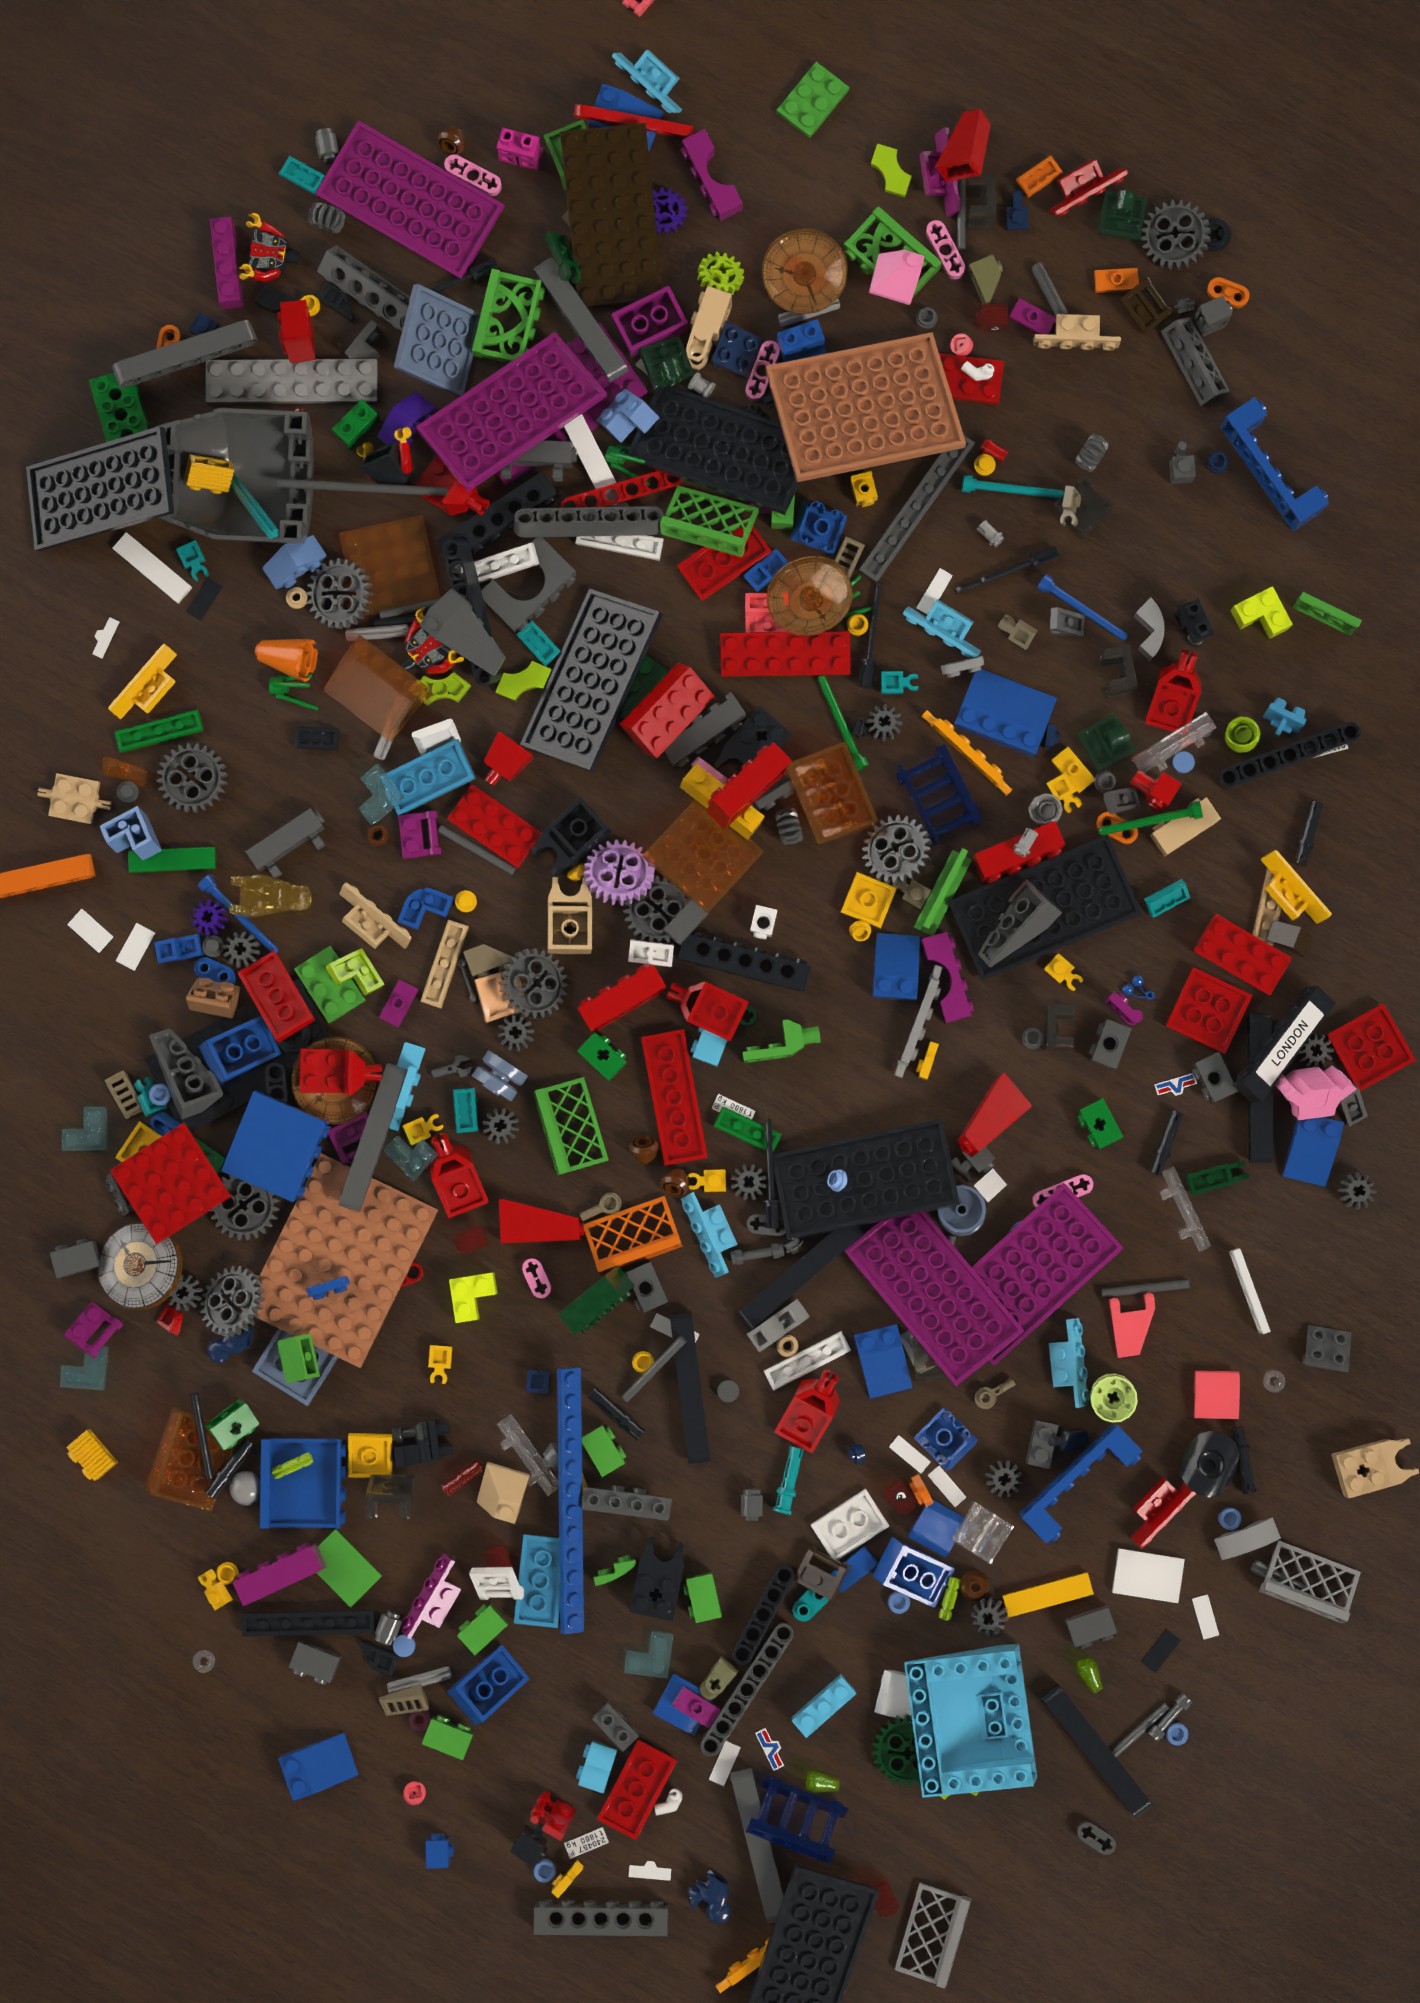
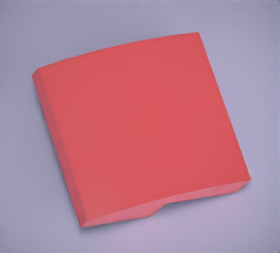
M745 593L746 632H787V630L777 624L770 612L769 599L771 593ZM784 593L781 597H784V605L789 607L788 593Z
M1195 1371L1194 1418L1239 1419V1371Z

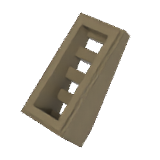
M848 536L844 538L832 565L847 572L848 580L853 573L865 544ZM849 544L857 548V553L845 548L846 545ZM843 552L854 556V560L852 561L842 556ZM839 560L850 564V569L838 564Z
M120 1071L104 1080L125 1119H129L143 1111L137 1099L139 1095L126 1071ZM121 1079L124 1080V1083L116 1087L114 1086V1083ZM128 1087V1091L120 1095L118 1094V1091ZM132 1094L133 1098L123 1103L122 1099ZM135 1102L138 1106L127 1111V1106Z
M421 1684L379 1697L386 1716L420 1712L429 1709L428 1699Z

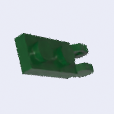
M548 231L544 237L555 263L559 267L558 275L563 281L571 279L572 283H579L582 275L578 262L573 259V250L566 235Z
M1242 1160L1231 1164L1226 1163L1185 1175L1191 1196L1233 1185L1234 1182L1250 1178L1248 1173L1232 1177L1230 1171L1233 1168L1243 1167L1246 1165L1245 1161Z

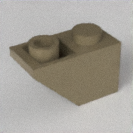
M485 944L463 952L472 976L474 978L478 977V979L491 975L490 972L496 969L499 972L506 970L503 965L506 963L510 964L508 958L512 957Z

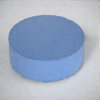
M1186 751L1177 753L1172 760L1173 769L1180 774L1190 772L1195 764L1194 757Z
M156 1084L151 1087L149 1098L155 1105L163 1106L170 1101L171 1093L166 1085Z
M1232 1507L1224 1508L1218 1516L1220 1525L1227 1530H1234L1241 1524V1514Z
M894 1591L888 1598L889 1608L894 1613H904L910 1607V1599L907 1595Z
M404 1634L399 1635L393 1643L394 1652L401 1657L410 1656L416 1648L414 1638H407Z
M1173 1722L1166 1728L1165 1735L1171 1744L1179 1746L1187 1741L1188 1730L1182 1723Z
M542 1859L540 1864H535L534 1876L538 1881L546 1883L554 1878L556 1866L551 1860Z

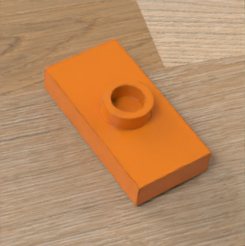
M1050 155L1018 177L1015 182L1025 196L1029 198L1060 177L1063 171Z
M1138 268L1095 270V293L1129 292L1139 284Z

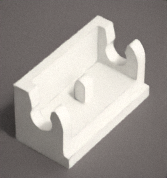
M631 939L628 962L672 967L675 944Z

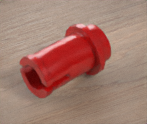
M986 438L980 450L983 451V454L987 453L1002 463L1009 450L992 442L993 439L989 440Z

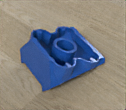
M804 500L800 506L790 539L834 555L847 515L839 510L826 508L818 501L809 502Z
M945 1407L914 1437L946 1471L953 1469L957 1462L977 1442V1439Z
M933 1500L934 1504L928 1507L923 1506L908 1537L946 1558L967 1519Z

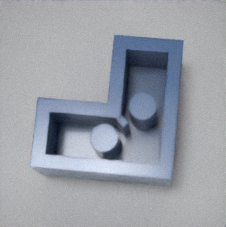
M624 389L615 397L611 405L602 411L596 421L621 443L635 427L646 433L659 417L643 400L627 389Z
M314 535L307 537L304 544L288 543L283 545L262 569L275 589L284 586L289 588L297 582L296 578L303 575L306 571L311 570V572H314L316 568L319 569L322 566L321 562L327 555Z
M138 806L100 825L106 843L116 853L131 846L132 850L142 860H145L162 851L148 816Z

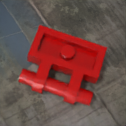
M544 1791L543 1794L539 1795L536 1801L537 1805L533 1807L530 1813V1821L534 1824L538 1822L543 1824L542 1831L561 1841L577 1809L559 1799L555 1803L551 1802V1793Z

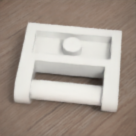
M512 1567L472 1568L469 1573L480 1600L506 1597L521 1600L524 1597V1589L519 1585Z

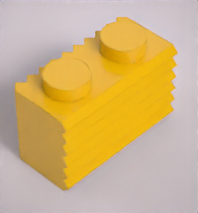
M190 454L184 474V481L186 486L192 490L209 489L215 494L229 492L234 468L231 461Z
M91 1429L86 1430L67 1446L69 1450L68 1456L75 1463L79 1462L83 1467L82 1472L89 1480L93 1479L96 1481L118 1463Z

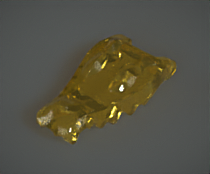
M264 875L231 876V885L240 887L239 905L229 906V913L243 917H260L289 910H307L310 907L311 891L306 885H290L288 882L280 879L274 880L272 877Z

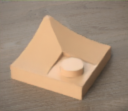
M500 972L474 981L486 1023L513 1015L516 1008H508L510 1001L502 1000L506 993L499 992L504 988V985L498 983L504 980ZM517 978L516 984L519 988H521V980Z

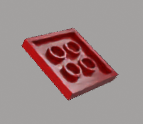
M1193 967L1165 1027L1222 1054H1226L1253 995Z
M1384 1003L1326 1034L1351 1082L1355 1083L1360 1091L1416 1061Z

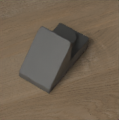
M372 320L367 324L344 352L347 359L380 358L379 353L369 345L370 343H375L380 336L378 324Z
M1059 607L1051 608L1050 634L1084 637L1085 615Z
M1135 787L1113 790L1103 794L1107 812L1110 814L1119 815L1141 808Z
M1355 1083L1353 1085L1357 1089L1341 1100L1337 1106L1349 1127L1368 1117L1360 1090Z

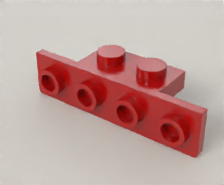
M1092 159L1057 180L1066 200L1048 209L1049 214L1059 217L1068 213V208L1085 203L1088 200L1087 197L1092 194L1098 195L1106 190L1105 187L1111 183L1114 185L1123 181V176L1128 174V170L1119 168L1104 177L1097 160Z
M1162 1477L1132 1508L1145 1523L1130 1538L1138 1546L1144 1548L1168 1524L1174 1515L1182 1510L1183 1506L1196 1493L1189 1489L1185 1482L1175 1489Z

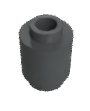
M323 128L316 131L315 143L319 159L324 160V162L335 161L339 154L336 134L333 133L331 128Z
M743 1489V1494H741V1516H745L747 1521H758V1517L763 1516V1495L761 1494V1489Z
M388 1610L387 1613H382L375 1630L376 1641L391 1645L392 1641L396 1640L403 1621L399 1618L400 1614Z

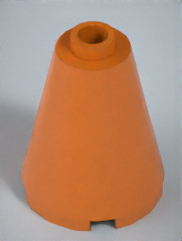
M312 639L262 640L255 647V656H257L259 662L294 679L306 682L310 679L307 677L309 672L313 673L315 670L318 650L313 647V644H316V642Z

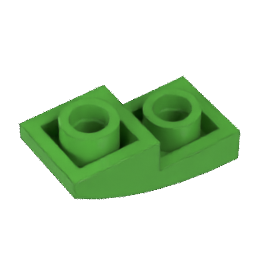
M631 1555L618 1557V1561L614 1562L615 1571L611 1572V1568L598 1570V1575H594L595 1586L613 1581L627 1573L636 1565V1558L631 1559Z

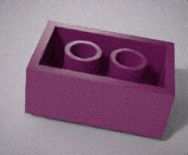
M669 286L611 314L612 322L631 359L688 331V322Z

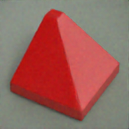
M167 1303L156 1322L167 1331L178 1335L181 1329L183 1314Z

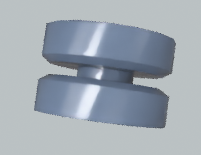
M488 1050L482 1060L492 1070L489 1072L483 1067H477L472 1076L482 1082V1086L498 1096L502 1095L512 1102L517 1094V1090L508 1084L509 1080L517 1085H523L528 1076Z
M959 1185L957 1186L960 1205L938 1209V1217L943 1228L952 1235L967 1236L978 1231L984 1223L986 1206L985 1200L977 1190L969 1186ZM959 1207H964V1210L966 1212L964 1214H960L958 1212Z

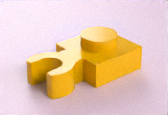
M1067 772L1046 783L1055 797L1059 800H1064V809L1067 813L1072 811L1069 805L1070 802H1074L1078 808L1082 805L1081 800L1073 795L1077 789Z
M1059 953L1043 969L1057 983L1060 984L1065 980L1067 988L1071 991L1076 989L1071 984L1073 979L1078 980L1080 983L1083 982L1081 976L1071 973L1075 967Z
M930 1041L924 1060L920 1059L917 1065L916 1072H919L918 1078L928 1079L939 1044Z
M438 1114L432 1115L427 1122L421 1117L402 1126L410 1146L430 1138V1130L439 1131L443 1128V1125L438 1127L433 1125V1120L439 1117Z
M704 1170V1176H699L696 1173L688 1174L689 1177L697 1179V1184L694 1186L690 1185L689 1189L695 1190L700 1186H704V1192H726V1170Z
M430 1345L428 1367L435 1368L430 1376L431 1383H435L436 1375H441L443 1378L442 1384H446L447 1374L444 1372V1369H451L452 1346Z
M212 1569L198 1577L200 1583L207 1589L204 1593L214 1610L233 1600L223 1582H217L216 1574Z
M577 1860L569 1871L564 1875L560 1873L552 1882V1885H554L552 1893L557 1898L560 1897L575 1877L583 1870L584 1865Z

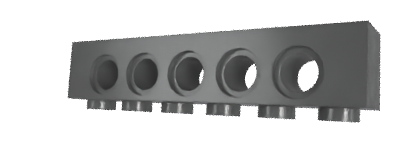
M336 245L327 250L317 272L323 275L325 280L333 282L340 287L342 292L350 294L361 305L367 306L374 311L378 317L391 323L395 329L402 331L410 296Z
M539 1900V1903H535L534 1935L667 1936L668 1905H664L663 1901H651L650 1904H641V1901H628V1904H619V1901L609 1900L606 1901V1904H597L595 1900H585L584 1904H575L574 1900H562L561 1903H552V1900ZM559 1912L562 1914L563 1919L555 1922L552 1920L551 1914ZM581 1912L584 1914L585 1920L577 1922L574 1920L573 1914ZM602 1912L606 1914L607 1920L605 1922H598L595 1915ZM620 1913H626L630 1919L623 1923L618 1920L617 1916ZM643 1913H648L651 1915L652 1920L644 1923L640 1920L639 1916Z

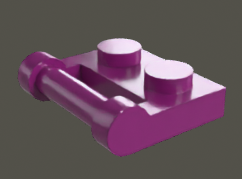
M437 811L398 815L403 859L442 854L441 847L438 844ZM421 820H427L429 849H424Z
M1113 992L1104 1000L1129 1026H1133L1143 1019L1142 1012L1133 1010L1127 1004L1129 1002L1128 999L1120 992L1118 994Z
M367 1112L330 1129L328 1133L343 1166L349 1165L350 1161L354 1160L357 1149L345 1153L343 1148L361 1140L369 1116Z
M92 1301L64 1333V1337L95 1359L99 1355V1350L116 1330H120L123 1324ZM106 1322L109 1326L92 1346L87 1344L101 1325Z

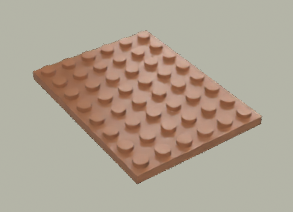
M933 332L766 366V374L797 482L965 448L966 446Z
M320 1153L314 1165L313 1173L304 1185L306 1190L302 1198H298L258 1278L259 1281L263 1282L260 1288L265 1290L260 1295L265 1300L259 1304L264 1308L257 1311L260 1315L258 1319L293 1336L311 1333L314 1346L361 1368L438 1210L373 1178L371 1179L360 1212L339 1206V1201L351 1167L343 1166L342 1163ZM348 1276L350 1285L346 1286L347 1291L335 1294L333 1290L325 1293V1298L313 1300V1297L308 1298L307 1288Z

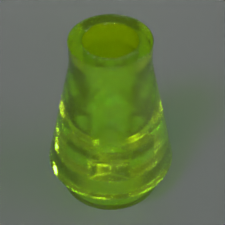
M1086 1658L1077 1664V1672L1090 1688L1091 1693L1102 1690L1103 1685L1097 1662L1093 1658Z
M818 1771L808 1772L806 1790H811V1793L838 1792L840 1785L838 1778H833Z

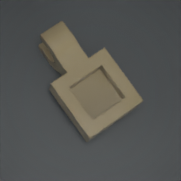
M1066 486L1062 504L1063 514L1060 517L1062 526L1066 525V520L1072 518L1071 524L1073 527H1076L1078 524V518L1075 514L1077 507L1081 503V495L1072 486Z
M1005 614L998 625L1001 630L1010 633L1008 638L1010 641L1027 650L1038 631L1020 619L1016 624L1014 619Z
M901 879L897 885L894 883L891 885L904 893L901 898L902 900L918 909L922 908L931 892L927 887L912 880L909 885L907 883L904 884Z

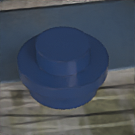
M1213 452L1209 455L1207 467L1211 472L1222 473L1228 467L1229 461L1224 453Z
M851 1443L850 1448L847 1450L848 1458L855 1465H858L860 1462L865 1461V1452L862 1444Z

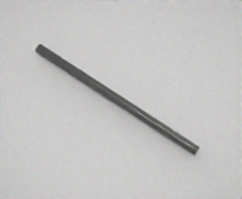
M277 479L278 488L445 496L450 490L447 487Z

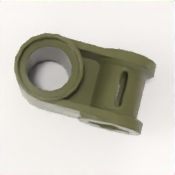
M721 1656L699 1687L701 1696L706 1700H712L717 1697L736 1676L739 1669Z

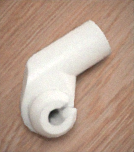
M967 361L961 370L973 380L980 381L991 378L994 367L991 364H985L983 367L976 368Z
M672 1789L665 1802L654 1805L656 1816L675 1812L682 1801V1793L678 1789Z

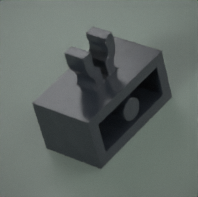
M538 1823L534 1830L525 1825L510 1850L512 1854L533 1867L535 1862L540 1864L548 1849L545 1847L547 1840L542 1837L544 1825Z

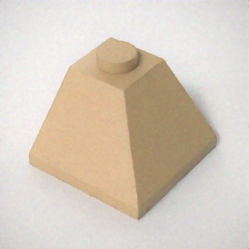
M487 1462L477 1503L492 1517L515 1524L530 1474Z

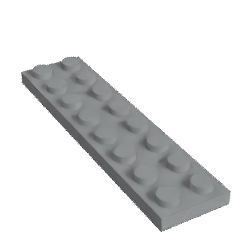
M289 359L206 361L207 404L358 403L361 399L366 403H378L377 359H316L290 363Z

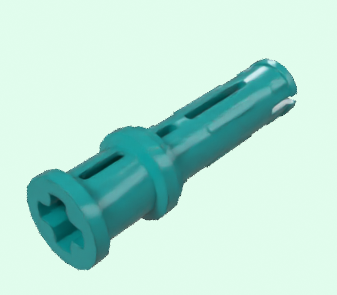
M790 1446L781 1487H778L776 1491L778 1496L776 1505L772 1508L773 1511L792 1514L790 1508L793 1497H796L794 1488L804 1449Z

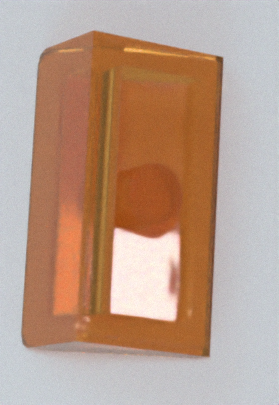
M107 756L103 757L104 775L124 782H133L139 787L145 785L148 771L144 768Z

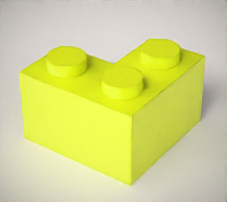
M1273 586L1234 605L1230 610L1240 630L1260 620L1269 639L1288 630L1293 625Z
M495 1273L449 1279L455 1323L479 1319L476 1297L498 1294Z

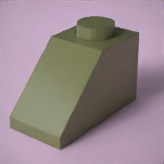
M994 255L969 264L968 268L984 309L989 307L1000 281L1001 272H1003L1000 261L995 260Z

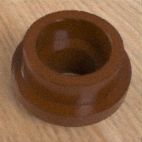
M373 825L367 831V839L374 846H382L388 840L389 833L383 825ZM376 832L382 833V837L380 839L374 838V834Z

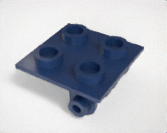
M726 321L711 359L713 366L717 368L723 366L748 379L763 339Z

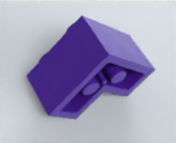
M416 391L393 406L377 437L386 445L396 441L400 444V441L394 436L395 431L400 428L403 431V428L409 427L411 436L406 439V442L409 443L410 447L414 441L412 439L413 435L418 432L416 426L431 417L436 407Z

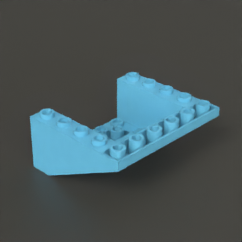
M1019 1643L986 1647L906 1661L904 1663L923 1798L1034 1786L1037 1779V1770Z

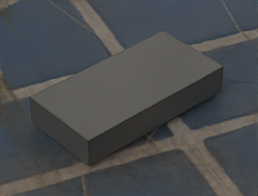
M692 898L666 926L664 932L681 945L706 918L709 912Z

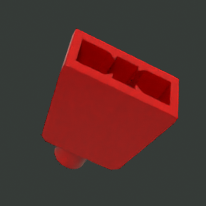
M499 731L484 759L485 766L490 769L484 780L493 787L501 777L510 782L534 757Z

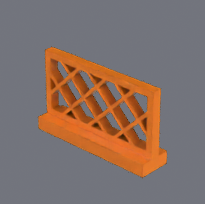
M665 1196L584 1224V1231L600 1276L609 1273L617 1266L624 1268L683 1247ZM659 1203H663L665 1208L661 1218L650 1213L653 1206ZM636 1211L646 1214L641 1225L630 1221L632 1214ZM666 1214H667V1217H668L669 1222L666 1221V1220H664ZM648 1216L659 1220L655 1231L643 1227ZM619 1218L625 1221L620 1232L609 1228L612 1220ZM662 1222L671 1226L673 1234L664 1237L657 1233ZM628 1223L639 1228L634 1239L623 1234ZM597 1225L604 1228L599 1240L591 1236L589 1228ZM607 1230L618 1235L613 1246L603 1242ZM641 1230L653 1234L648 1243L643 1244L637 1241ZM621 1237L632 1242L628 1250L622 1251L616 1248ZM602 1244L610 1248L611 1251L608 1257L599 1260L597 1251Z

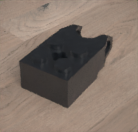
M758 706L726 743L720 758L714 764V768L718 770L721 766L731 761H737L743 766L749 759L754 761L757 752L764 745L769 747L773 742L782 750L792 738V733L761 706ZM758 734H760V735L765 734V738H766L767 740H766V741L760 740V742H759V741H757V739H758V736H757V735H758Z
M579 797L541 833L530 853L535 857L546 850H555L558 859L549 874L552 877H557L562 872L573 869L613 831ZM579 825H581L582 827L585 826L584 831L582 833H578L579 830L577 827Z
M650 1536L648 1546L640 1558L630 1613L673 1621L684 1569L682 1554L684 1543L679 1542L678 1549L671 1559L662 1560L654 1552L653 1543L655 1537ZM655 1588L659 1589V1593H662V1596H658L657 1599L652 1598L653 1595H650V1592H654Z

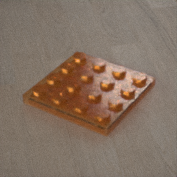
M423 515L339 533L344 560L347 559L351 560L352 563H358L359 568L365 569L363 575L370 576L366 582L373 584L368 589L369 592L374 593V595L368 596L372 604H366L369 612L363 611V616L379 613L382 610L441 598ZM351 578L349 579V584H350V586H351V584H352V579H351Z
M695 799L643 854L642 858L690 900L709 913L761 857L764 850L750 838L747 840L732 827L728 826L724 830L706 812L707 808Z

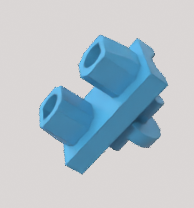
M1276 698L1267 708L1263 718L1270 721V725L1277 728L1275 732L1277 735H1280L1282 730L1289 734L1290 732L1298 734L1307 720L1304 718L1305 710L1294 707L1292 712L1285 709L1286 701Z

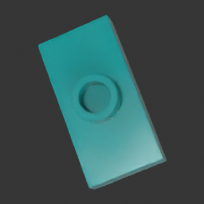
M291 156L288 157L279 172L280 177L316 196L315 193L325 178V175Z
M532 620L521 632L519 631L516 634L545 667L561 653Z
M1180 879L1145 898L1144 901L1149 915L1154 918L1190 899L1186 883L1183 879Z
M475 1088L454 1089L456 1133L478 1132Z

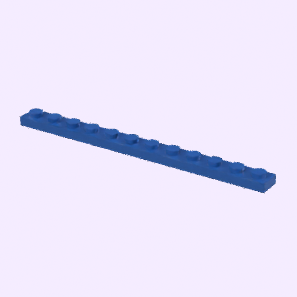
M579 1367L557 1369L560 1633L562 1634L584 1632L581 1368Z

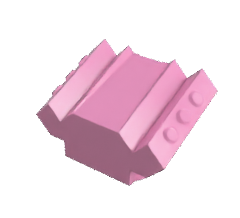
M1333 1065L1325 1071L1319 1067L1293 1070L1286 1076L1282 1074L1275 1083V1086L1283 1093L1285 1099L1290 1102L1292 1106L1291 1112L1298 1120L1334 1116L1340 1101L1357 1089L1343 1072Z

